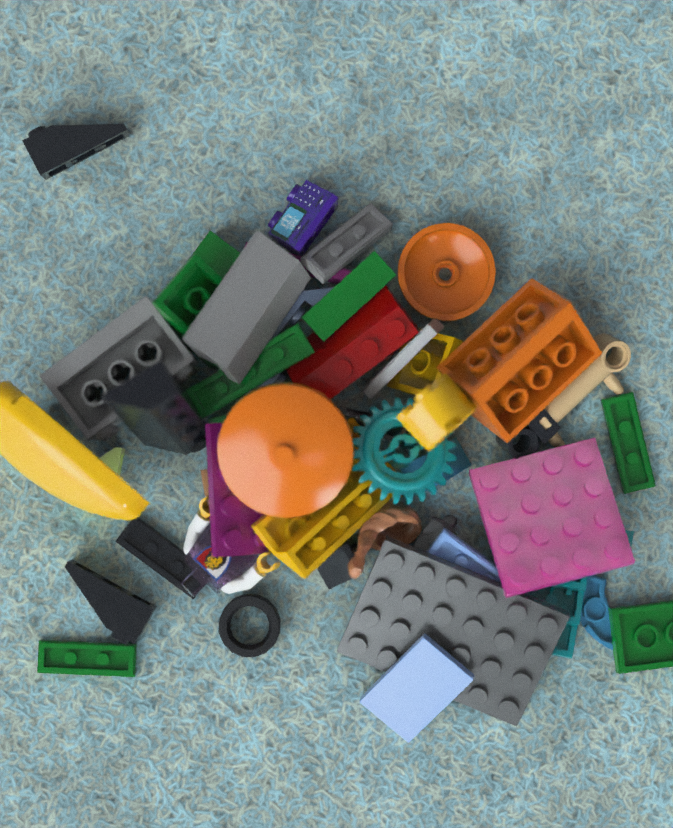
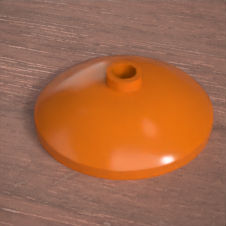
M454 223L434 224L416 233L405 245L398 262V283L404 298L418 313L430 319L437 318L439 321H455L473 314L486 302L494 287L496 276L495 261L487 243L473 230ZM448 269L451 273V278L449 280H442L439 277V271Z

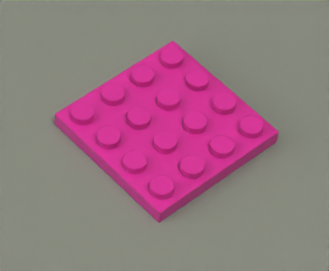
M595 438L469 470V477L505 598L635 563Z

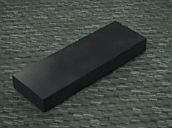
M139 517L131 520L115 541L192 599L197 596L211 577L190 555L187 557L181 548ZM191 575L201 584L193 593L182 585Z

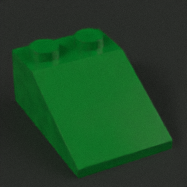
M193 253L153 300L152 304L188 349L210 369H220L217 364L198 356L182 339L223 280L197 253Z

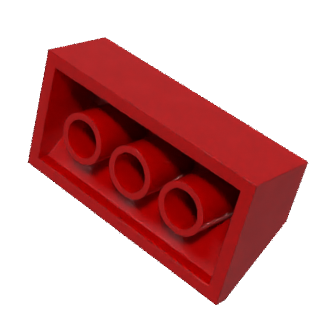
M386 285L325 342L315 332L309 335L307 338L315 353L286 371L293 383L314 388L332 400L411 341L421 330Z

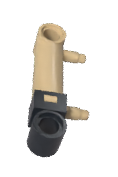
M602 333L593 337L602 354L512 440L506 443L496 435L498 445L515 459L535 453L538 447V440L544 444L548 441L555 448L566 445L558 433L561 429L558 423L602 381L616 395H621L624 392L621 382L613 372H620L629 364L631 358L629 346L610 334ZM612 348L611 354L606 358L608 350ZM521 435L520 440L513 445L514 439Z

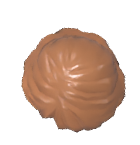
M393 500L388 501L361 526L357 535V552L348 562L347 567L349 575L353 579L361 575L367 552L370 548L380 551L386 535L406 544L415 542L422 531L421 518L413 507L401 501H398L395 505Z

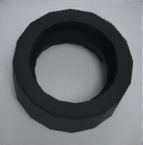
M244 594L234 598L223 609L219 618V634L223 644L232 653L241 657H257L265 654L275 645L280 634L281 619L277 608L267 598L258 594ZM246 606H254L261 609L269 621V630L266 637L261 642L253 645L239 642L231 631L233 615L239 609Z

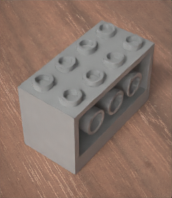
M147 296L143 297L40 375V378L87 440H103L105 442L119 431L117 425L122 420L103 398L101 401L94 400L97 388L103 389L104 393L125 382V380H120L119 378L123 368L131 370L129 377L132 378L162 360L174 378L181 381V383L191 378L197 372L194 367L199 364V361L152 304L153 301ZM150 348L153 350L157 349L158 351L153 362L145 360L147 350Z

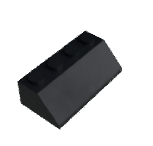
M162 360L102 395L104 401L144 445L185 455L190 452H198L206 447L205 420L200 417L191 399Z

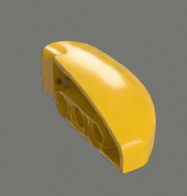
M0 382V455L15 469L51 495L90 513L121 520H133L146 509L150 503L48 413L11 382Z

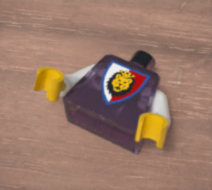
M208 494L200 501V510L196 513L187 529L183 550L186 554L185 563L193 571L180 584L193 597L206 585L217 594L221 591L231 594L251 589L267 573L278 569L281 563L279 561L272 566L267 563L268 555L272 554L270 551L260 556L252 554L212 557L210 508L207 504Z

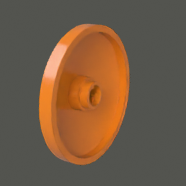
M288 382L262 386L240 399L231 409L222 425L217 449L222 475L236 497L260 513L283 518L310 514L332 501L348 479L354 453L353 438L349 424L338 406L330 398L314 388Z

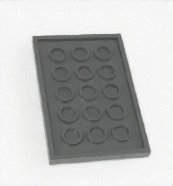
M386 535L339 643L337 652L386 672L425 633L474 674V680L453 700L517 726L568 622L570 611L526 593L505 598L500 582Z

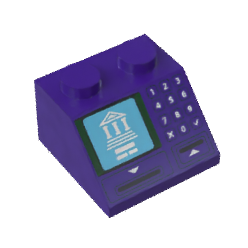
M308 180L302 186L298 184L294 186L286 199L290 202L283 213L278 210L267 225L271 228L268 232L270 238L299 256H303L338 208V197Z

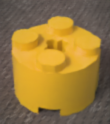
M444 373L431 386H426L414 398L416 402L413 406L411 404L408 405L396 418L422 447L430 452L444 441L445 437L455 428H458L476 410L477 406Z

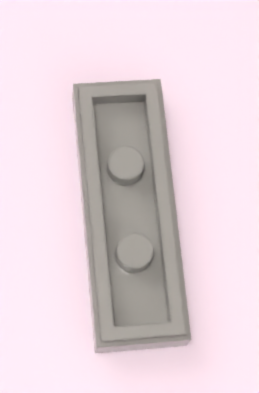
M370 203L301 257L300 263L324 284L391 231L393 223Z
M437 318L428 323L363 388V392L372 399L445 326Z

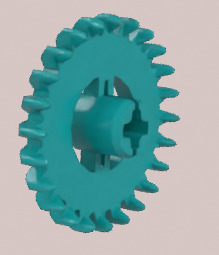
M395 397L392 407L386 400H382V411L375 406H371L369 411L372 418L366 415L360 416L359 419L365 427H353V432L359 435L360 438H353V446L358 448L353 453V459H359V462L353 466L352 471L363 470L364 474L360 477L359 483L369 480L372 482L368 493H372L380 488L381 501L391 493L394 505L398 503L401 495H404L407 505L412 503L413 494H416L419 500L423 502L425 500V489L431 495H436L437 488L435 483L441 486L447 484L442 473L447 475L453 473V469L446 463L457 460L455 455L448 452L457 446L455 442L447 441V438L453 434L452 431L438 446L430 452L427 451L424 464L416 471L403 474L394 472L385 465V463L389 462L395 468H406L412 464L418 452L425 449L422 445L415 446L419 442L411 435L400 434L393 438L387 450L381 452L379 450L381 439L386 432L393 428L404 427L396 417L408 405L411 404L413 406L414 401L411 397L407 400L406 405L402 404L399 397ZM399 445L402 450H410L405 458L403 454L397 455L395 453Z

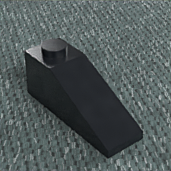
M124 124L51 125L47 128L40 126L28 133L29 137L22 140L39 174L47 180L131 135Z
M75 560L68 561L65 569L104 626L112 631L111 637L128 645L129 641L135 644L141 637L157 606Z

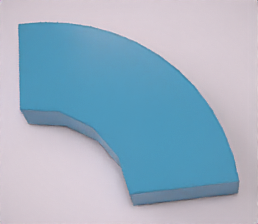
M595 575L587 576L580 622L595 640L613 650L608 611L610 606L605 595L606 579Z

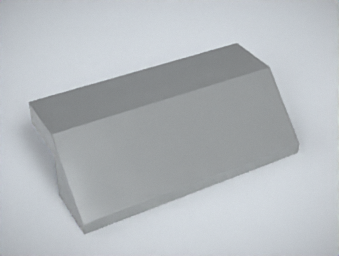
M256 231L182 339L198 356L217 364L230 380L240 384L311 277L299 260L264 234Z

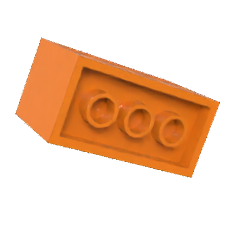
M531 278L436 368L441 375L446 373L477 406L471 416L508 443L589 367L602 352L571 302Z

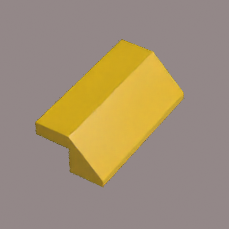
M353 459L350 474L343 488L324 507L310 514L298 517L283 518L263 514L251 525V528L268 550L302 578H307L392 498V494L389 493L381 501L380 488L372 493H368L372 482L369 480L359 483V479L364 474V471H352L353 466L359 462V459Z

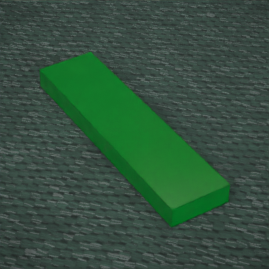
M297 323L269 340L240 384L230 380L222 370H219L185 391L200 417L205 419L314 354L315 350L300 324Z

